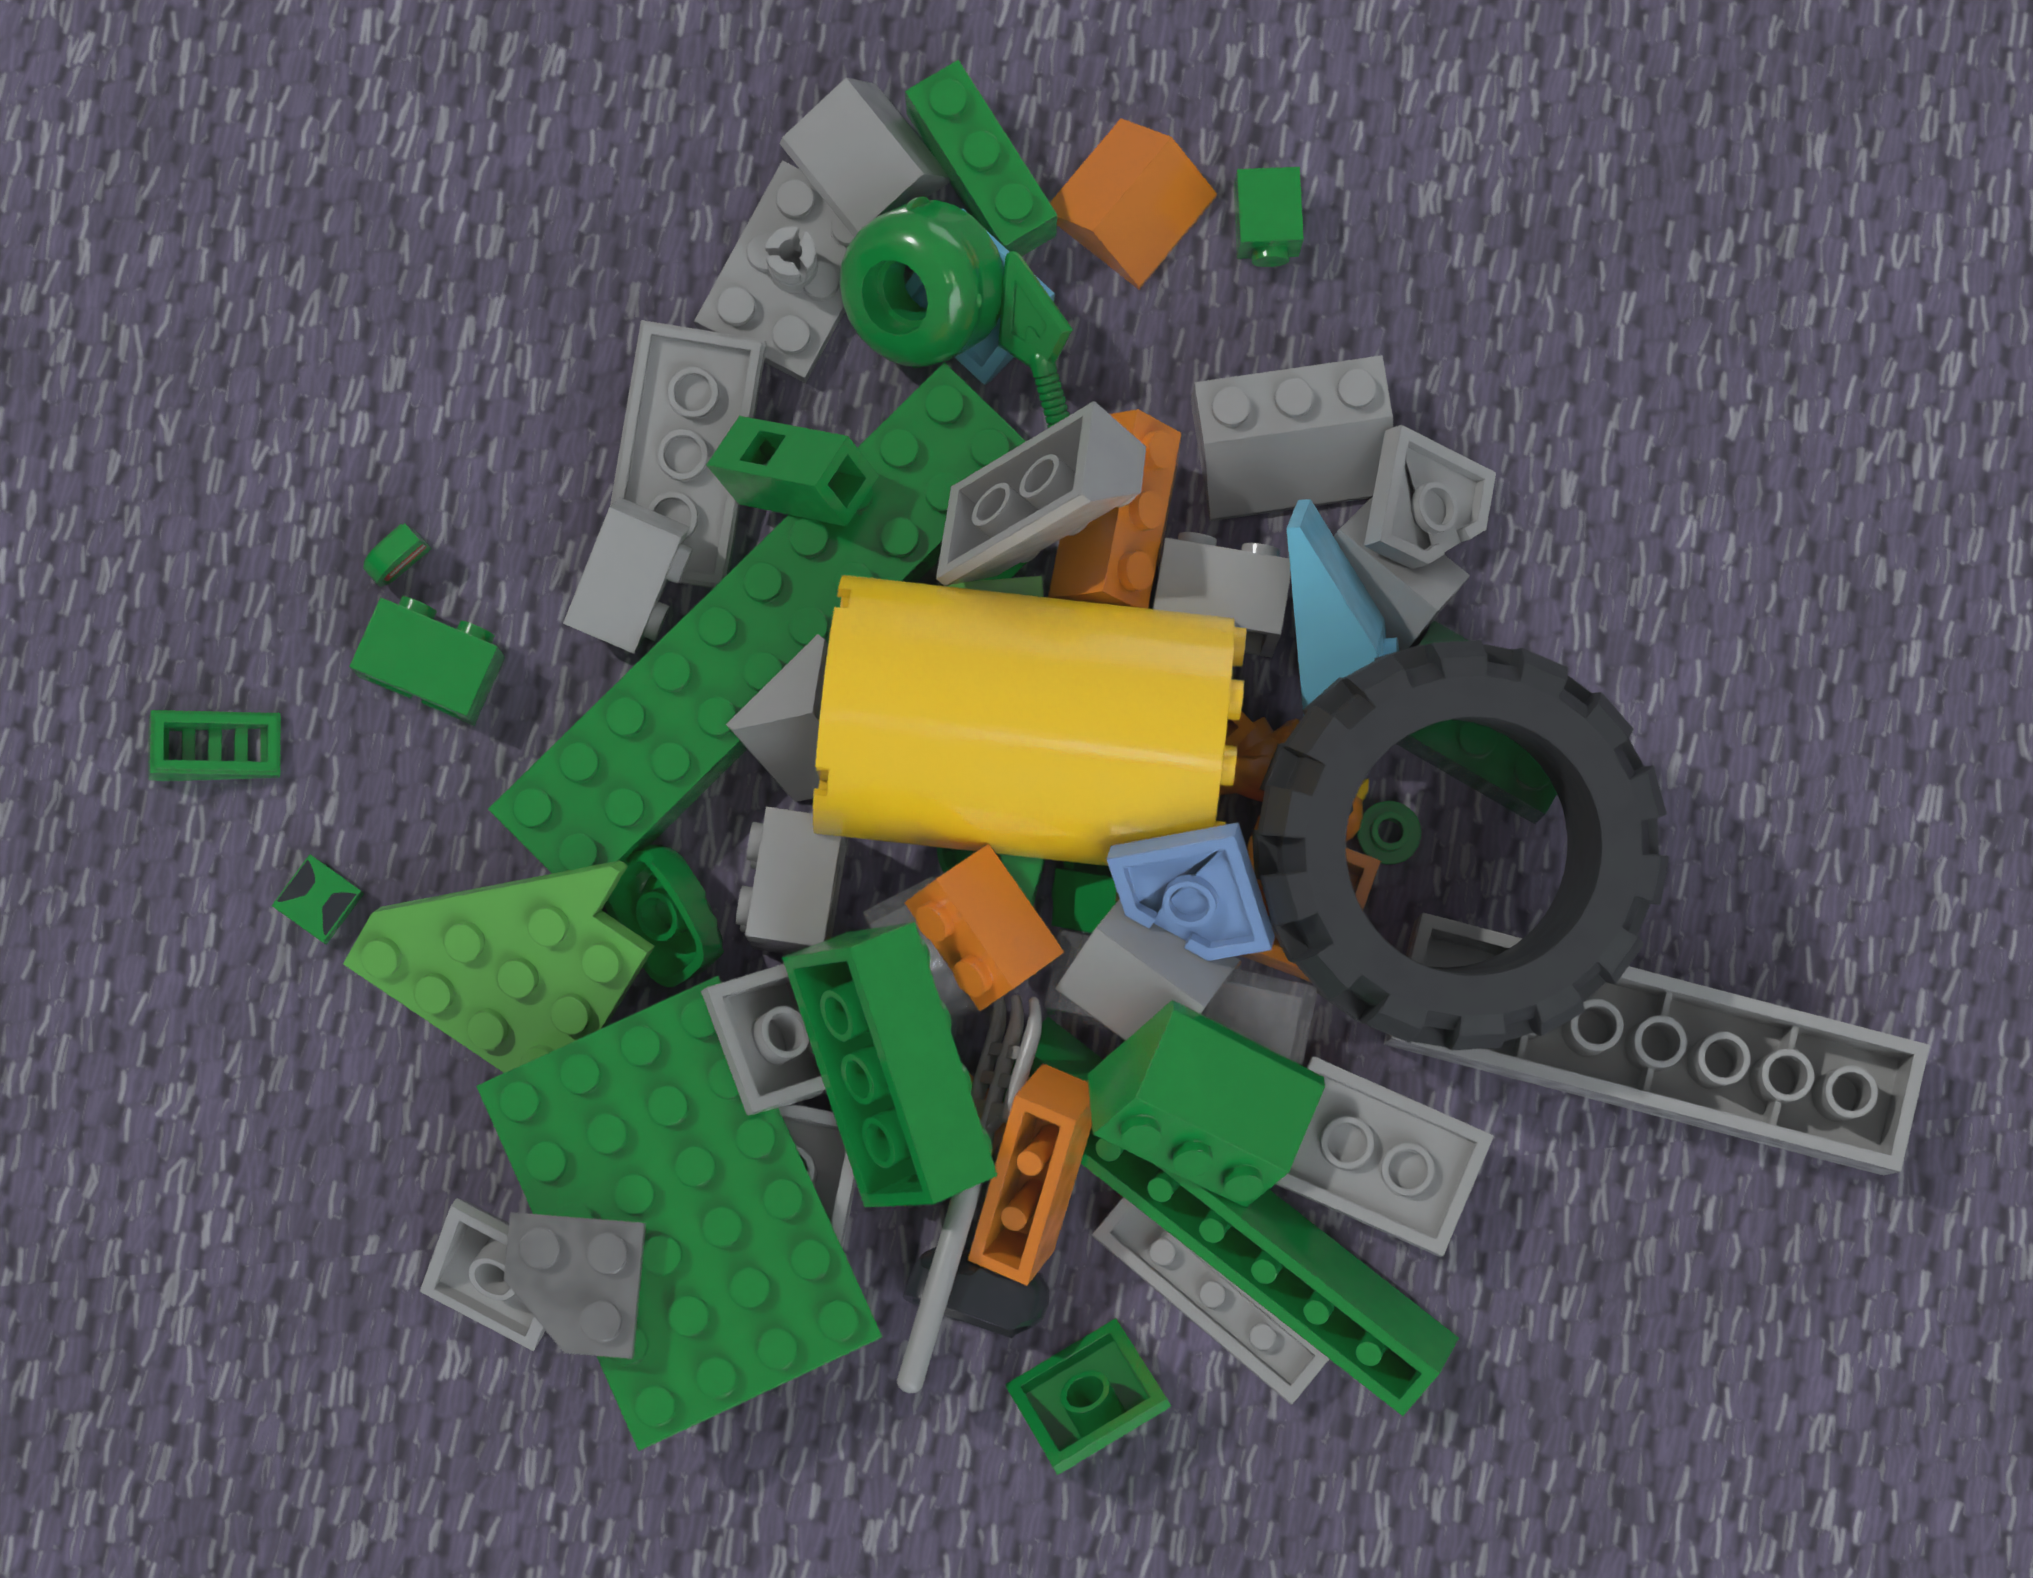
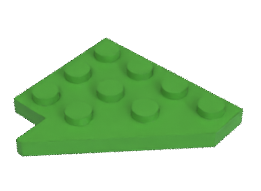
M615 861L382 906L370 915L343 965L503 1073H506L606 1027L655 946L602 911V908L627 868V865L623 862Z

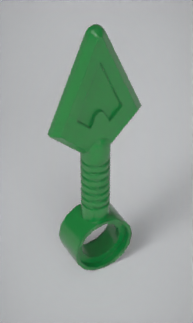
M1011 251L1005 257L998 346L1031 368L1035 378V385L1038 386L1037 392L1040 393L1039 399L1042 401L1041 406L1044 408L1043 413L1046 416L1047 427L1050 428L1070 416L1069 411H1067L1068 406L1065 404L1066 399L1063 396L1062 384L1059 381L1060 377L1057 373L1056 361L1073 329L1017 251Z

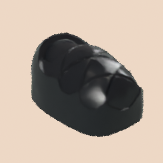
M936 1247L921 1254L908 1278L903 1298L919 1306ZM963 1249L944 1316L1011 1339L1016 1334L1034 1327L1044 1319L1049 1305V1287L1042 1273H1037L1026 1286L968 1261L971 1249Z

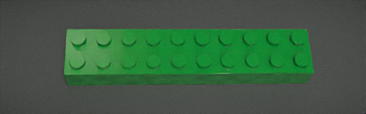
M944 362L857 447L879 477L847 526L788 515L503 793L488 810L551 874L615 861L624 863L632 853L651 845L747 750L726 724L817 634L829 644L834 607L840 608L841 597H838V587L842 575L916 583L939 561L951 487L1026 441Z

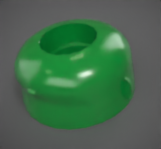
M924 196L915 197L907 204L877 216L863 226L848 245L841 263L839 281L841 299L851 325L858 336L874 352L888 361L904 366H912L916 369L923 366H932L946 362L971 349L986 339L997 325L1001 315L1004 266L998 249L988 232L972 215L946 202L929 200ZM905 265L910 267L923 283L928 301L927 309L919 306L910 297L905 287L903 276Z

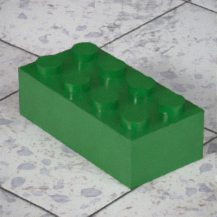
M915 921L846 932L782 957L864 1207L936 1204L998 1176L991 1156L992 1142L989 1134L980 1123L971 1095V1078L966 1067L960 1061L950 1031V1013L945 1003L939 997L930 969V952L927 944L918 933Z

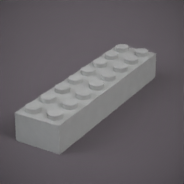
M1422 913L1414 921L1406 956L1424 966H1465L1495 957L1514 946L1523 938ZM1628 966L1616 985L1606 982L1583 1002L1585 1012L1543 1036L1532 1033L1504 1041L1502 1048L1451 1051L1440 1046L1417 1042L1408 1043L1387 1033L1385 1036L1384 1045L1883 1176L1898 1173L1902 1170L1930 1045L1630 966Z

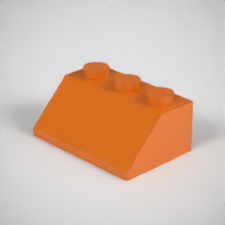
M1136 409L1110 415L1146 446L1141 493L1126 506L1115 507L1089 522L1079 533L1067 535L1059 540L1048 598L1151 609L1178 467L1181 432Z

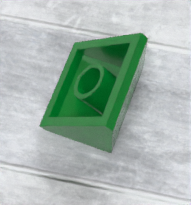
M1116 1318L1005 1384L1057 1475L1172 1407Z

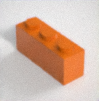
M1043 1063L1016 1093L995 1163L998 1176L990 1180L968 1261L1027 1286L1053 1254L1092 1127L1089 1085L1087 1081Z

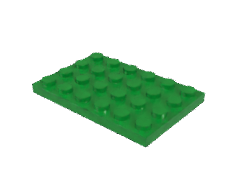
M718 976L476 1086L533 1214L646 1224L634 1359L596 1356L638 1451L646 1449L883 1338L779 1108L748 1116L746 1114L701 992L707 987L720 984L721 981Z

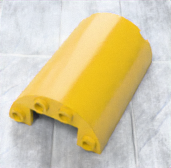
M842 575L838 587V597H841L840 608L834 607L819 719L815 763L819 777V788L814 789L813 832L815 834L978 851L989 843L996 854L1109 866L1107 856L1110 847L1113 845L1226 825V822L1215 820L1220 785L1233 786L1237 746L1225 745L1227 719L1240 720L1244 681L1232 680L1231 677L1232 666L1242 667L1246 642V628L1235 627L1234 618Z

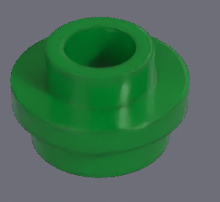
M1395 801L1376 803L1363 814L1361 828L1357 832L1358 844L1365 855L1380 860L1382 865L1402 863L1414 854L1420 844V822L1415 813L1402 803ZM1385 821L1396 823L1401 830L1400 840L1396 843L1384 842L1378 834L1379 825Z

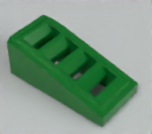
M150 711L148 781L280 778L281 713ZM234 729V761H222V730ZM248 729H260V762L248 761ZM208 730V761L195 760V731ZM169 731H182L181 760H169Z

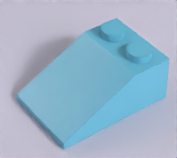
M1311 499L1297 501L1287 526L1303 709L1338 678L1346 677L1372 663L1374 658L1399 651L1398 638H1386L1384 617Z

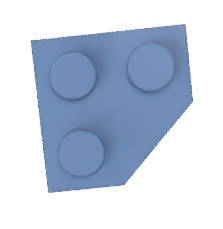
M1239 823L1110 847L1107 862L1125 916L1149 929L1153 923L1185 940V949L1207 961L1272 949L1275 935Z

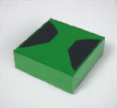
M309 854L274 901L272 907L327 945L365 893Z

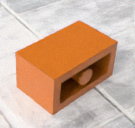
M989 843L904 902L916 919L919 930L935 946L953 972L958 986L969 995L979 1011L1010 992L1064 953V950Z

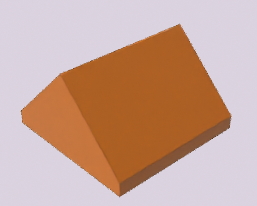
M1120 118L1051 200L1050 204L1057 213V226L1139 290L1215 200L1217 193L1173 137Z

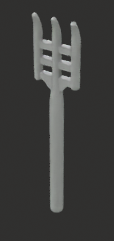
M1015 994L1011 996V1015L1003 1044L1001 1042L1006 1028L1004 996L994 1002L992 1020L971 1090L980 1123L989 1134L992 1147L995 1131L1003 1122L1007 1124L1014 1097L1028 1080L1040 1040L1042 1016L1039 1000L1036 997L1029 999L1028 1022L1020 1047L1019 1044L1024 1028V1011L1020 995ZM997 1057H998V1061H997V1064H996V1067H995V1071L993 1072V1069H994V1066H995V1062H996V1059H997ZM1014 1061H1016L1012 1075H1010ZM988 1086H990V1087H989L988 1094H987V1097H986V1100H984V1099H985V1096H986V1092H987ZM1006 1089H1008V1090H1007V1093H1006V1096H1005L1004 1103L1002 1104L1005 1091H1006ZM983 1183L951 1197L897 1378V1385L906 1393H916L923 1386Z

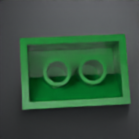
M1171 1000L1087 1074L1093 1135L1245 1208L1290 1172L1325 1089L1324 1077L1174 1000Z

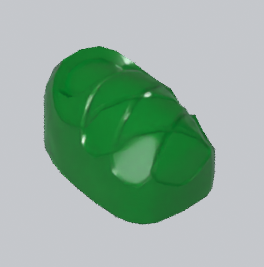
M649 845L632 853L625 860L624 864L627 865V868L605 903V907L609 916L655 946L643 965V969L660 985L675 987L705 971L724 953L723 937L718 928L717 918L713 914L704 888L679 852L664 845Z

